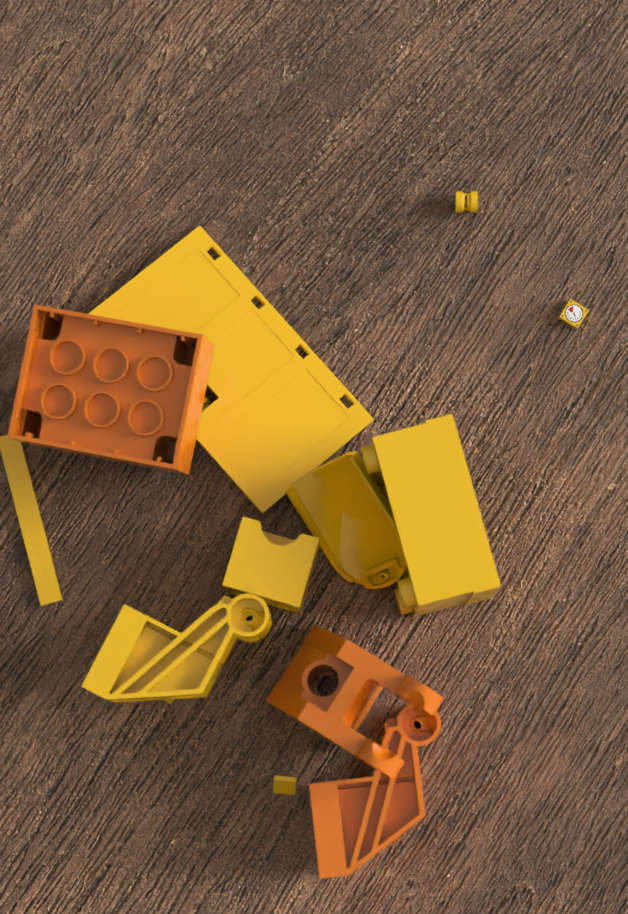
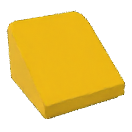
M275 775L273 792L295 795L297 779L295 777Z

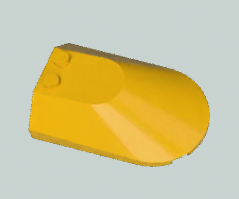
M347 452L319 466L289 486L285 491L312 535L320 539V547L332 566L347 581L364 585L368 589H380L392 585L403 575L407 568V563L392 509L372 475L367 474L364 462L358 452Z

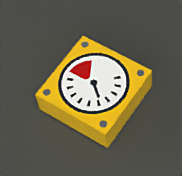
M570 299L558 319L578 329L589 310Z

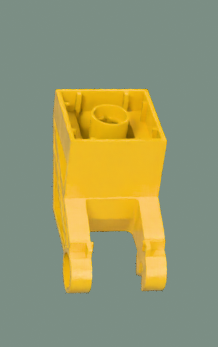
M251 593L240 594L233 599L224 596L218 601L217 605L211 607L185 631L180 633L124 604L81 687L114 703L163 700L171 704L173 700L208 698L237 639L247 643L259 642L268 635L272 626L269 608L262 598ZM247 617H253L251 621H246Z

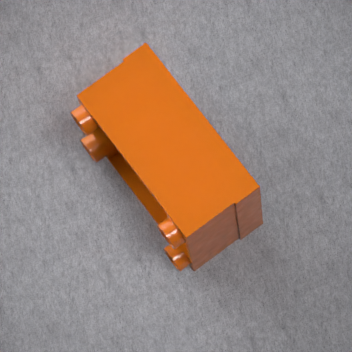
M34 304L7 438L33 446L189 475L215 345L202 334Z

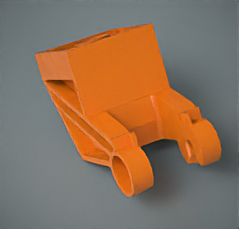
M313 625L300 649L266 701L342 750L348 751L394 780L405 762L390 753V750L383 749L372 740L356 732L383 688L411 704L414 710L419 709L431 716H434L444 698L429 687L408 675H404L348 639ZM328 675H338L339 684L334 693L321 697L317 691V680Z
M408 704L399 712L397 718L388 719L385 722V735L380 747L390 750V753L405 762L394 780L374 768L372 777L309 784L320 878L351 874L387 845L399 842L400 835L426 816L417 747L427 745L437 738L441 730V719L437 711L434 716H431L419 709L414 710L413 706ZM414 721L420 722V729L414 727Z

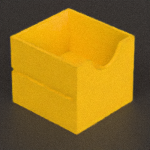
M242 517L222 586L226 593L236 596L251 593L258 595L267 605L301 614L310 584L309 578L312 577L319 553L320 539L307 534H300L296 540L262 531L260 521Z

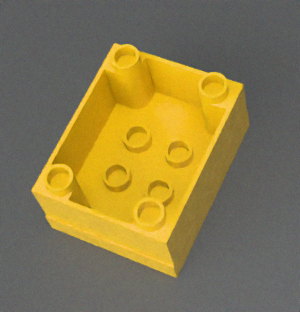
M453 414L426 420L424 424L372 437L371 445L360 447L367 474L372 475L392 509L407 563V568L402 575L403 579L397 581L398 588L394 589L400 614L412 613L413 617L460 604L469 605L491 599L501 587Z

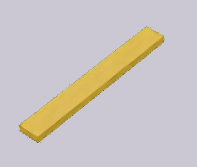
M7 435L0 436V451L40 605L45 606L63 601L22 442L7 438Z

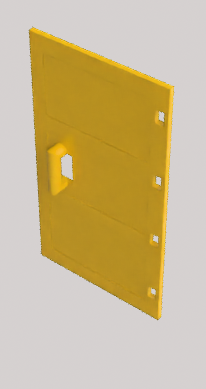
M200 225L89 313L91 315L202 334L215 345L207 386L218 399L211 403L206 396L204 397L196 440L261 514L265 513L286 495L285 491L289 486L318 468L374 421L373 417ZM211 248L220 256L215 261L207 253ZM255 296L264 305L260 309L251 302ZM299 346L308 354L304 359L295 351ZM344 395L353 404L348 409L340 401Z

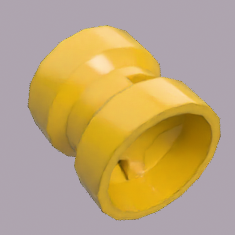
M456 191L455 213H462L463 211L477 213L478 192L470 191L469 193H463L462 191Z

